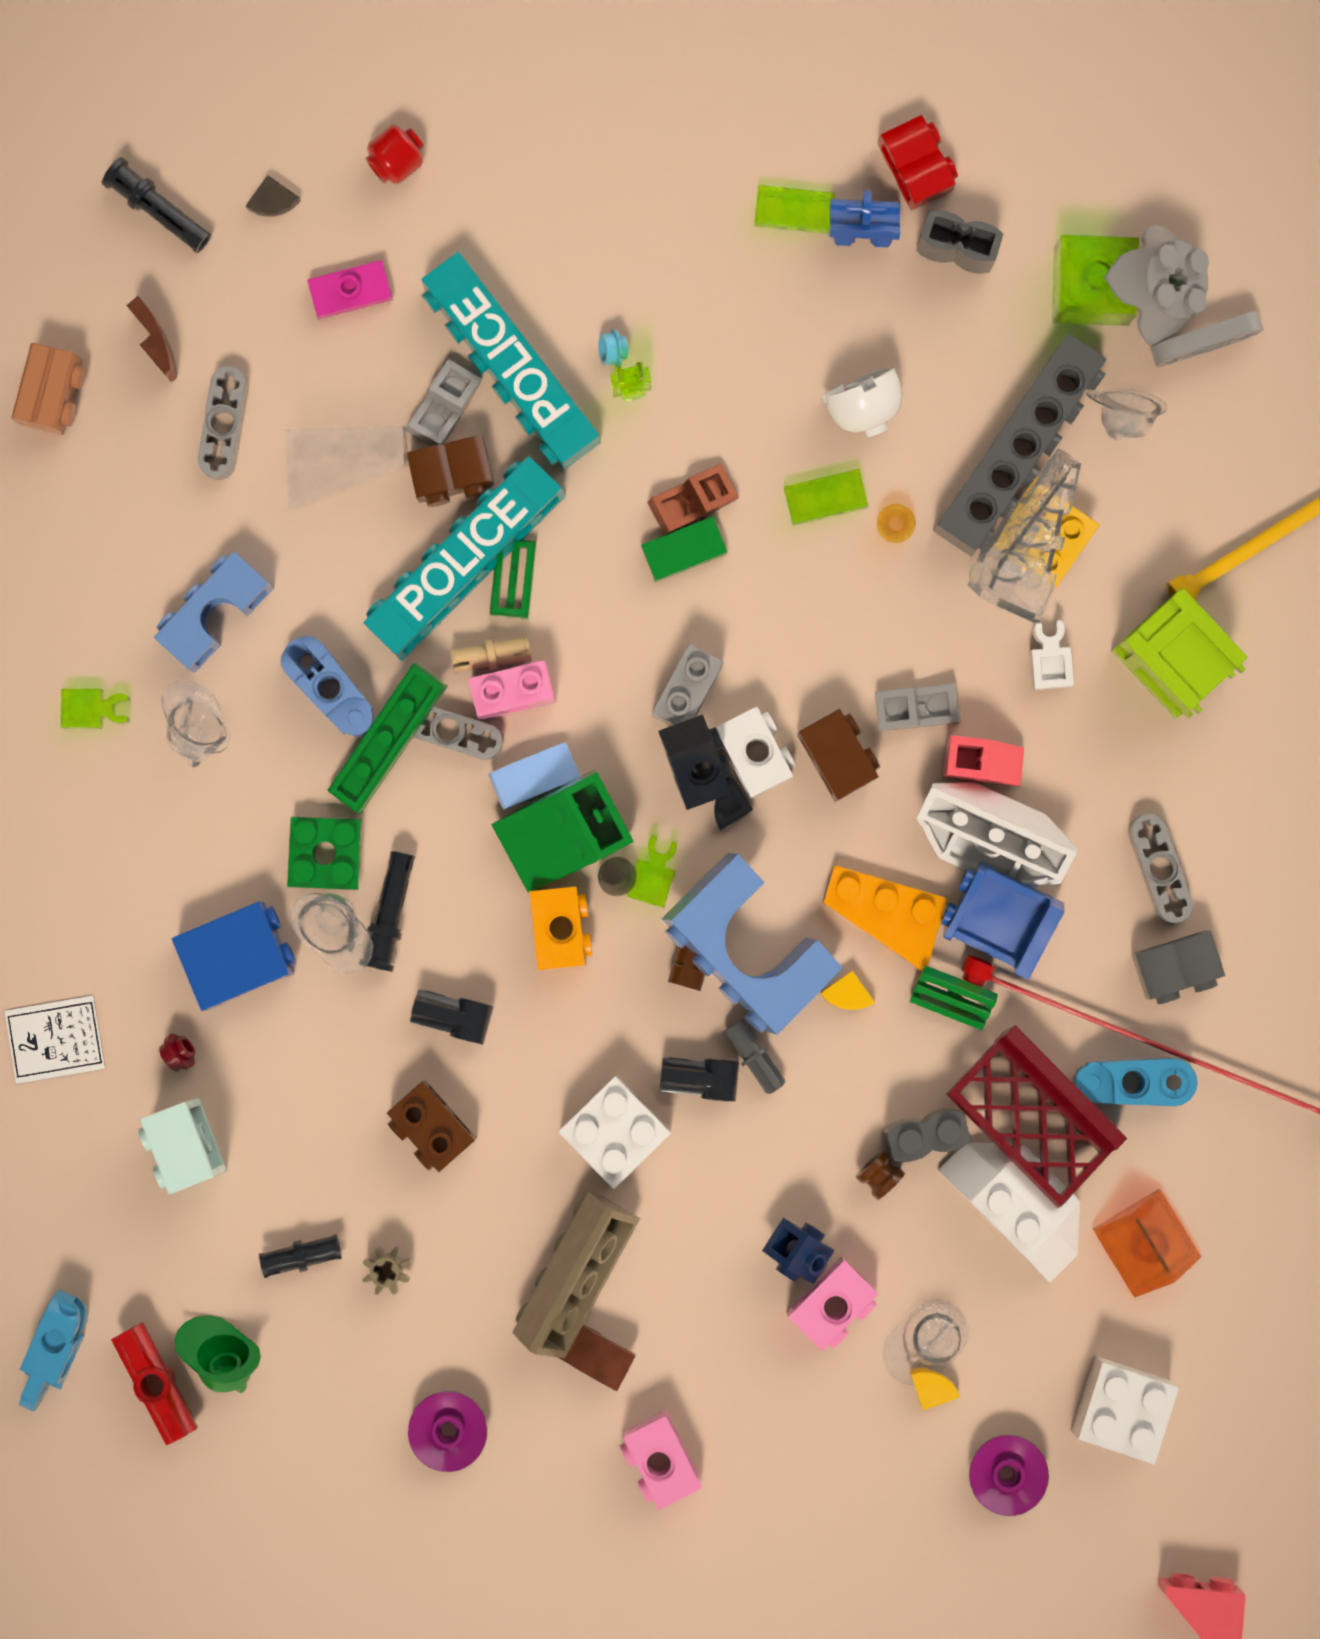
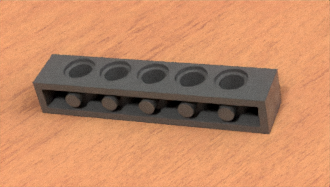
M1067 333L933 530L935 533L971 557L978 548L983 552L986 551L997 535V532L992 529L993 525L999 517L1007 520L1018 504L1019 500L1013 496L1021 484L1029 488L1040 472L1041 468L1035 465L1040 456L1045 453L1050 457L1063 438L1057 431L1064 421L1070 425L1074 422L1084 407L1079 402V399L1087 389L1093 393L1106 375L1100 368L1107 358ZM1061 376L1071 378L1075 384V391H1062L1057 385V378ZM1047 408L1052 412L1054 422L1051 424L1039 422L1035 416V410ZM1018 439L1028 441L1032 447V454L1029 456L1019 455L1014 450L1013 442ZM995 471L1007 473L1010 477L1011 485L1007 488L997 487L992 481V473ZM977 502L984 504L989 510V518L985 520L975 519L970 513V505Z

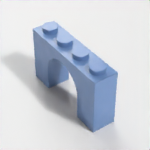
M727 853L662 918L669 927L665 932L680 948L686 945L693 952L695 957L692 959V962L701 972L708 977L713 974L722 983L718 988L719 991L732 1004L736 1005L739 1002L748 1011L745 1018L758 1032L762 1033L765 1030L778 1035L843 967L817 939L805 937L773 970L758 976H747L739 971L727 954L725 946L726 929L733 914L765 882L739 854Z

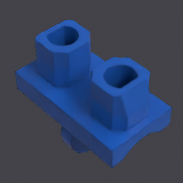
M863 190L862 200L830 199L829 237H834V242L837 246H850L855 243V238L870 239V243L875 247L889 248L892 240H899L900 202L872 201L871 190Z

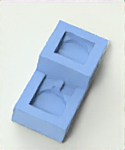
M566 742L488 774L503 810L537 798L580 777Z

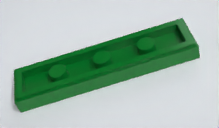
M413 663L327 791L357 814L362 813L448 685L418 663Z

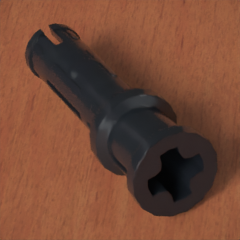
M123 157L118 158L108 168L102 179V185L105 188H113L128 200V206L132 209L144 210L192 248L195 253L201 252L206 247L212 233L207 232L182 210L156 191L154 182L150 178L143 179L128 167V161Z
M396 851L390 852L388 869L381 891L374 923H370V926L367 927L366 932L370 935L365 956L360 958L359 965L393 972L394 966L391 964L396 941L401 940L402 936L400 933L401 929H398L415 856Z

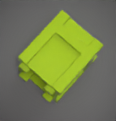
M1181 588L1165 600L1111 650L1175 719L1181 714L1190 718L1193 715L1192 709L1197 714L1200 713L1203 709L1198 704L1227 676L1229 679L1233 678L1236 675L1233 672L1235 669L1240 674L1243 673L1246 668L1242 663L1248 658L1184 588Z

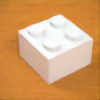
M615 1075L559 1130V1133L615 1189L671 1134V1131Z
M1095 1356L1071 1432L1079 1440L1155 1465L1179 1387L1170 1380Z

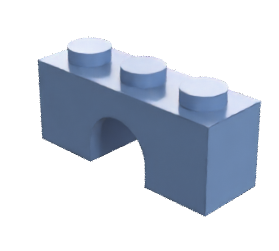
M235 551L229 557L226 554L221 556L211 567L210 572L212 575L203 585L200 583L194 585L184 596L183 600L186 603L177 613H168L157 625L159 632L154 638L193 673H196L221 646L207 629V617L211 610L221 604H231L248 617L274 589Z

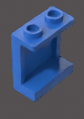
M979 861L974 871L968 868L958 886V890L963 893L957 905L949 903L942 916L940 924L945 926L943 938L951 941L952 937L1013 966L1014 974L1029 980L1065 912L1064 902Z
M258 901L171 938L201 1011L211 1010L226 1001L294 974L291 966L296 964V959L289 943H281L276 929L281 928V923L273 906L267 908L265 902Z

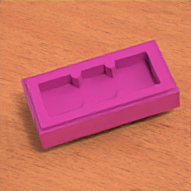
M382 260L307 280L318 320L393 300Z

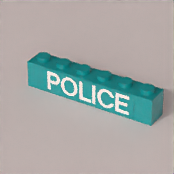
M459 251L421 279L425 289L421 296L434 313L439 310L442 311L449 321L445 324V327L458 344L463 340L472 351L468 357L481 374L488 371L496 382L491 386L505 405L511 401L519 412L515 419L527 435L533 432L543 443L538 448L551 466L558 463L564 471L601 443L598 432Z
M529 456L522 463L520 461L513 463L503 476L505 480L495 490L490 488L484 492L476 502L478 507L468 517L462 516L456 520L449 529L450 535L440 545L438 543L432 545L421 558L423 563L413 573L411 571L404 573L394 584L396 590L386 600L381 598L368 609L366 613L368 618L363 623L401 661L494 570L497 555L501 551L503 552L504 560L514 549L512 547L514 541L523 540L565 498L562 487Z

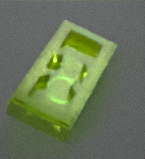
M758 185L754 226L829 234L830 199H835V193Z
M859 469L783 487L792 526L868 508Z

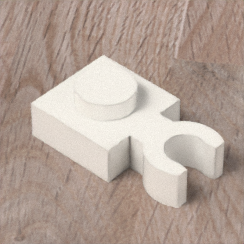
M1062 620L1055 622V634L1052 637L1043 634L1041 622L1034 624L1033 636L1041 644V649L1030 651L1033 690L1070 688L1074 686L1071 647L1060 648L1059 641L1065 632Z

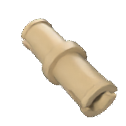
M527 636L494 643L492 639L484 640L485 644L450 649L454 674L487 667L492 671L497 670L498 665L531 661Z

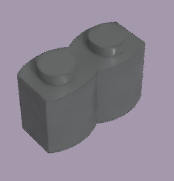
M934 210L928 212L916 251L929 260L941 263L953 261L957 266L966 271L984 274L991 272L1004 234L991 224L977 221L966 223L956 214Z
M1210 930L1194 933L1131 954L1145 998L1149 1000L1156 998L1157 1004L1181 998L1179 991L1189 987H1194L1195 992L1218 986L1216 979L1226 976Z
M940 1109L929 1113L922 1120H898L883 1130L889 1155L893 1160L899 1162L919 1160L928 1155L932 1150L938 1152L954 1151L964 1147L971 1141L965 1115L963 1112L955 1109Z

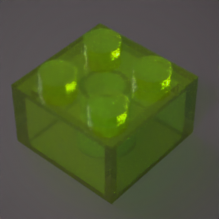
M1061 235L1054 247L1052 323L1129 326L1137 315V307L1125 304L1117 298L1104 279V276L1117 258L1128 251L1139 249V237Z

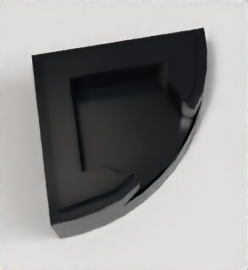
M733 777L727 780L731 794L715 800L714 815L720 831L753 811L752 806Z

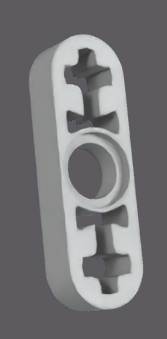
M1253 311L1164 340L1150 349L1156 366L1164 367L1251 338L1261 333L1263 327L1257 311Z
M224 366L216 370L210 382L198 464L201 470L213 480L228 478L236 467L248 394V382L242 372L232 366ZM229 376H233L234 381L239 385L238 389L233 388L230 391L229 401L232 404H237L236 408L226 404L216 405L217 400L225 403L226 392L220 386V383L227 382ZM221 413H228L234 419L232 429L224 434L217 433L213 429L214 418ZM210 438L219 442H231L229 447L225 444L221 446V456L227 462L226 465H219L218 471H213V466L207 462L208 458H215L217 452V445L214 442L210 443Z
M433 707L431 713L437 715L431 722L430 736L423 735L426 727L421 725L413 737L482 760L495 758L503 748V737L495 726L437 707ZM445 719H452L459 725V734L452 741H444L437 734L439 723ZM466 725H473L474 727L470 733L479 737H483L485 731L491 732V739L496 742L495 747H488L485 752H480V745L470 740H467V748L461 747L460 744L466 736Z
M1154 814L1138 816L1131 822L1128 834L1155 912L1166 923H1181L1190 917L1193 911V901L1166 824L1159 816ZM1143 821H1146L1148 826H1156L1157 833L1152 835V840L1155 847L1163 843L1165 851L1153 852L1145 857L1143 850L1151 849L1147 838H1140L1138 835V831L1143 829ZM1158 857L1165 858L1171 865V873L1165 880L1154 878L1150 872L1152 861ZM1175 881L1177 882L1178 888H1172L1170 891L1175 900L1181 899L1183 902V907L1178 909L1179 916L1175 917L1173 912L1165 911L1164 905L1169 903L1167 891H1162L1158 894L1156 887L1167 886Z

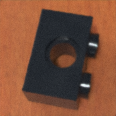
M703 714L658 731L686 810L731 794L726 778L733 775L725 754L719 756L717 752L724 749L717 728H708Z

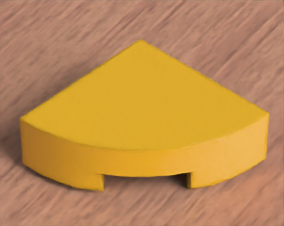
M850 971L820 993L830 1004L847 1010L863 1009L875 1003L853 971Z
M927 1368L909 1370L923 1410L960 1398L954 1383L944 1375Z

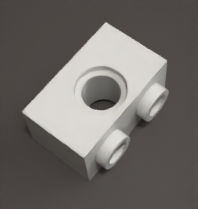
M755 707L716 727L723 743L724 751L750 800L792 779L793 775L790 770L796 767L788 749L785 746L779 749L772 735L778 731L768 712L761 714L759 708ZM754 741L762 742L768 749V757L761 762L750 760L746 754L747 745Z

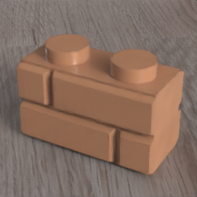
M31 343L11 418L25 427L64 435L65 427L72 426L76 415V404L72 403L75 389L83 387L86 377V368L82 366L83 361L73 352Z

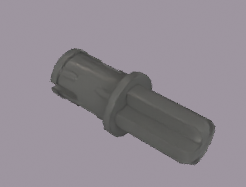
M743 1018L723 1033L728 1037L743 1059L742 1066L747 1065L767 1094H771L785 1084V1079L765 1052L768 1050L767 1046H761Z

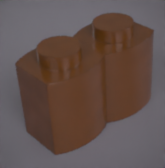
M482 435L463 438L446 444L424 447L406 453L416 498L419 503L426 502L427 507L447 504L450 502L449 497L456 494L464 493L465 498L479 497L487 491V488L495 486L485 440Z

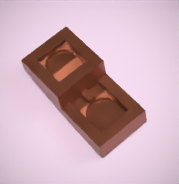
M137 296L126 306L151 334L139 345L172 383L177 378V371L169 342L154 315L141 298Z
M720 463L689 477L684 483L651 497L647 503L663 534L667 535L712 514L739 497Z
M583 1324L566 1357L559 1359L617 1392L636 1354L601 1336L600 1332Z

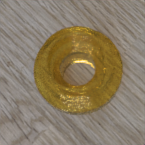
M891 504L879 513L876 526L878 533L884 540L890 543H901L911 537L915 530L916 521L914 514L909 508L901 504ZM892 518L900 519L903 523L902 529L898 531L892 530L889 527V520Z

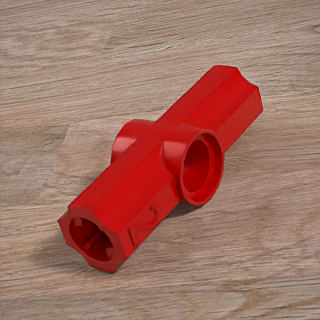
M144 1322L112 1338L111 1341L134 1383L133 1390L135 1396L145 1404L166 1446L195 1431L198 1425L176 1385L175 1373L170 1366L165 1364ZM149 1374H156L162 1379L164 1384L162 1392L154 1393L149 1390L146 1384V1377Z

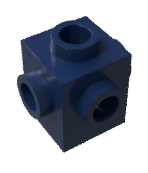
M783 1217L762 1251L779 1263L776 1270L790 1280L796 1282L800 1276L814 1284L835 1250L822 1242L825 1234L814 1226L805 1222L801 1228Z

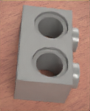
M689 643L653 709L652 717L668 726L696 717L721 672L724 662Z

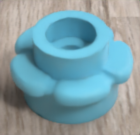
M612 329L610 333L600 334L598 347L602 364H613L615 368L620 367L622 359L628 358V342L626 337L620 336L616 329Z

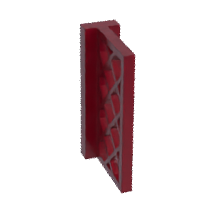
M1014 1025L1004 1030L993 1041L994 1044L956 1082L946 1095L1059 1208L1065 1204L1111 1152L1118 1150L1128 1138ZM998 1052L1010 1062V1077H991L990 1060ZM983 1069V1077H975ZM1018 1072H1019L1024 1078H1018ZM968 1083H984V1105H971L960 1092ZM991 1083H1010L1011 1105H992ZM1018 1084H1031L1037 1090L1038 1106H1019ZM1046 1100H1047L1052 1106H1046ZM978 1111H985V1118ZM992 1111H1011L1012 1133H999L993 1127ZM1019 1111L1038 1112L1039 1134H1020ZM1046 1112H1059L1065 1118L1066 1134H1047ZM1074 1128H1075L1081 1135H1079V1134H1074ZM1006 1139H1012L1013 1146ZM1020 1139L1039 1140L1040 1162H1027L1021 1155ZM1047 1140H1066L1067 1162H1048ZM1074 1140H1086L1098 1152L1089 1163H1075ZM1034 1168H1041V1175ZM1048 1168H1067L1068 1185L1060 1194L1049 1184ZM1075 1168H1083L1076 1176Z

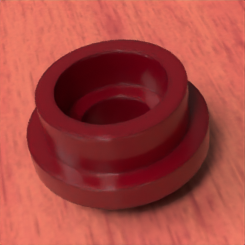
M173 1033L165 1037L164 1044L159 1047V1053L164 1063L175 1072H179L181 1069L188 1070L194 1066V1055L196 1052L190 1040L185 1036H178Z

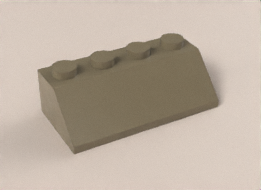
M588 1191L586 1197L578 1201L573 1210L574 1219L567 1232L562 1233L554 1245L555 1254L548 1267L543 1268L536 1278V1289L529 1302L523 1304L517 1313V1324L512 1333L530 1352L536 1355L558 1358L566 1357L640 1220L638 1216L602 1195Z

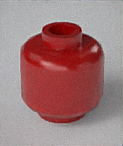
M391 125L368 143L367 151L369 155L365 160L383 183L389 180L394 184H399L422 166L423 158L419 150L424 145L411 128L404 132L400 127Z

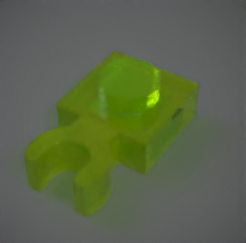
M636 362L635 366L629 368L616 366L614 368L615 373L610 374L613 398L622 396L624 401L635 400L644 397V391L651 390L649 369L644 367L643 362Z
M61 689L60 727L63 729H103V718H108L117 724H127L130 722V717L124 715L117 716L115 706L120 702H130V697L117 693L111 695L107 700H103L102 689Z
M652 835L648 841L650 861L646 862L638 859L627 897L664 908L676 871L666 868L665 865L667 861L675 856L677 842L672 841L670 850L665 854H660L655 850L657 836Z

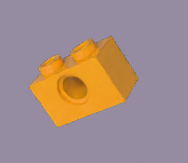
M577 886L530 891L538 970L586 965L585 957H593L590 933L583 934L581 918H588L586 894L578 895ZM558 917H566L573 924V932L567 939H556L551 933V924Z

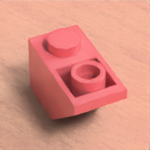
M951 735L946 739L942 778L1020 787L1024 747L988 739Z
M1171 1573L1170 1579L1158 1577L1159 1588L1201 1639H1242L1246 1594L1237 1585H1234L1233 1580L1211 1577L1210 1583L1195 1581L1194 1576L1183 1573Z

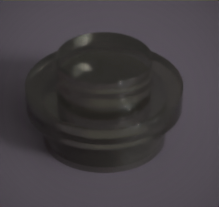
M612 857L606 860L599 869V885L609 895L623 896L630 892L636 883V869L625 858Z

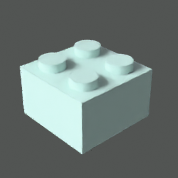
M199 1098L185 1101L140 1119L143 1127L139 1129L141 1142L146 1151L152 1150L157 1163L156 1166H153L154 1176L161 1189L166 1187L169 1195L227 1171Z

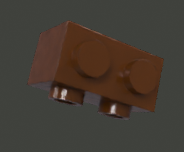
M840 708L797 733L801 744L835 802L876 780L879 776L875 770L880 768V764L869 747L863 750L856 736L861 734V731L850 713L844 716Z
M426 1080L419 1083L387 1112L388 1116L392 1119L387 1123L388 1126L402 1141L407 1137L417 1147L414 1155L427 1170L434 1167L440 1172L477 1139Z

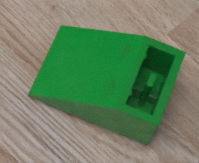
M595 769L491 824L528 893L591 865L634 842Z

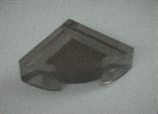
M267 175L245 207L256 215L273 217L289 212L301 200L299 196Z

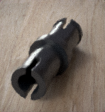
M337 1234L306 1243L298 1240L293 1242V1246L267 1253H259V1261L264 1278L296 1269L304 1272L308 1271V1266L342 1259Z

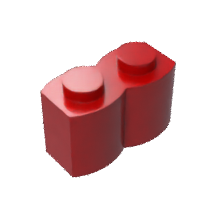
M920 115L880 134L877 142L880 151L911 211L953 191L956 185L954 179L958 177L957 169L949 156L944 158L937 144L941 143V139L933 122L927 123L924 117Z

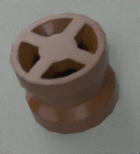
M882 1150L866 1163L855 1177L860 1183H867L872 1188L871 1194L879 1200L898 1184L904 1177L905 1172L900 1167H893L889 1162V1156Z

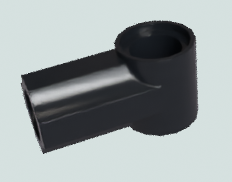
M418 990L410 1022L450 1033L449 1036L484 1045L494 1007L465 998L457 1000L434 992Z
M663 1057L660 1091L701 1095L702 1099L735 1102L739 1062L718 1059L695 1061Z

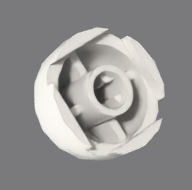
M894 367L866 374L856 378L857 381L845 387L842 384L822 395L830 416L841 429L851 433L865 431L867 437L875 436L889 429L886 422L897 415L902 406L903 396L900 381Z

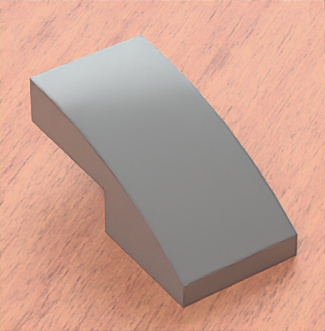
M448 359L428 388L427 397L407 424V432L430 446L444 444L469 405L482 378Z
M955 683L875 692L879 731L961 723L957 686Z

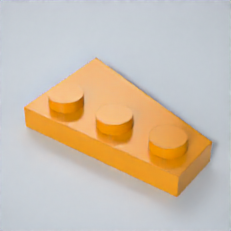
M834 865L823 904L878 940L921 972L925 965L928 966L947 898Z

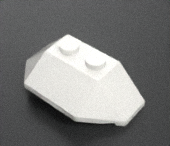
M975 782L933 783L916 817L938 858L964 870L969 868L973 871L980 861L1031 887L1048 883L1050 885L1061 884L1078 852V848L1046 814Z
M969 1142L964 1147L958 1149L938 1169L1049 1283L1078 1255L1080 1200L1073 1194L1062 1207L1057 1208L994 1143ZM1020 1143L1021 1155L1027 1162H1040V1159L1025 1144ZM1034 1168L1041 1175V1168ZM1048 1168L1049 1184L1060 1194L1066 1186Z

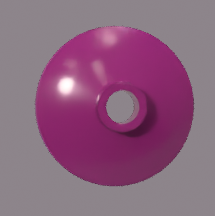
M442 1391L425 1398L413 1411L408 1425V1439L415 1456L427 1467L440 1472H454L471 1465L482 1453L487 1440V1422L481 1408L470 1397L454 1391ZM446 1422L453 1423L456 1427V1433L452 1436L445 1435L442 1432V1425Z
M1001 1435L986 1441L975 1452L970 1463L969 1482L975 1497L986 1509L1003 1516H1016L1030 1511L1042 1500L1048 1487L1049 1470L1043 1454L1032 1442L1016 1435ZM1004 1466H1011L1014 1469V1474L1010 1479L1000 1477V1471Z

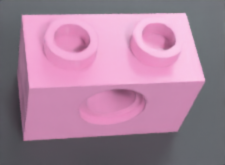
M545 660L468 679L477 717L480 721L556 703Z
M841 1256L787 1311V1315L821 1351L828 1345L833 1349L848 1335L849 1331L846 1327L856 1317L862 1320L875 1308L877 1303L873 1299L878 1293ZM833 1296L842 1297L846 1302L844 1311L837 1316H830L824 1311L825 1302Z
M666 1410L624 1430L623 1439L625 1443L621 1444L620 1448L628 1465L631 1467L636 1464L643 1477L638 1480V1485L647 1503L654 1500L658 1510L702 1489L701 1480ZM662 1452L669 1457L670 1464L663 1470H654L649 1466L647 1460L653 1453Z

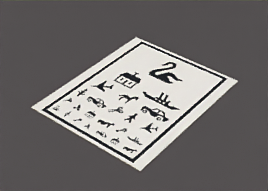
M93 995L5 1011L16 1084L105 1069Z

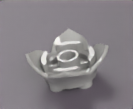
M1153 225L1146 229L1142 236L1144 246L1121 255L1104 276V279L1117 298L1125 304L1140 309L1141 313L1137 321L1138 329L1148 345L1157 344L1171 338L1184 326L1192 315L1202 312L1207 304L1206 295L1209 286L1207 272L1209 259L1207 254L1203 250H1196L1192 245L1183 242L1176 234L1159 225Z

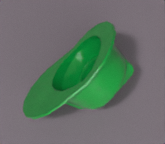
M209 1315L194 1317L183 1323L177 1330L174 1339L176 1353L198 1373L201 1381L207 1388L215 1392L227 1393L236 1390L239 1393H243L246 1390L247 1381L258 1368L261 1360L259 1347L232 1324L220 1317Z

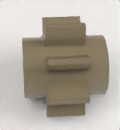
M379 1246L375 1249V1254L378 1258L376 1261L369 1258L363 1261V1264L370 1268V1274H367L362 1280L363 1282L372 1280L377 1285L375 1288L376 1295L383 1288L387 1287L395 1295L398 1292L396 1282L398 1280L409 1282L411 1278L403 1273V1267H406L411 1260L404 1259L401 1261L397 1256L399 1252V1247L397 1246L391 1253L384 1254L383 1249ZM386 1261L392 1263L391 1270L396 1275H391L386 1280L381 1277L382 1270L377 1268V1266H383Z

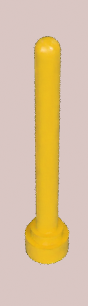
M1320 496L1193 576L1190 574L1185 576L1178 575L1168 581L1166 589L1169 596L1184 588L1196 601V596L1201 594V588L1320 514Z

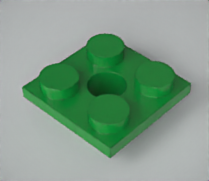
M290 817L287 887L359 890L362 820ZM322 843H331L336 850L335 859L328 865L319 864L315 858V850Z

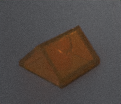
M1157 1189L1092 1229L1134 1298L1175 1283L1201 1258V1255L1161 1189Z

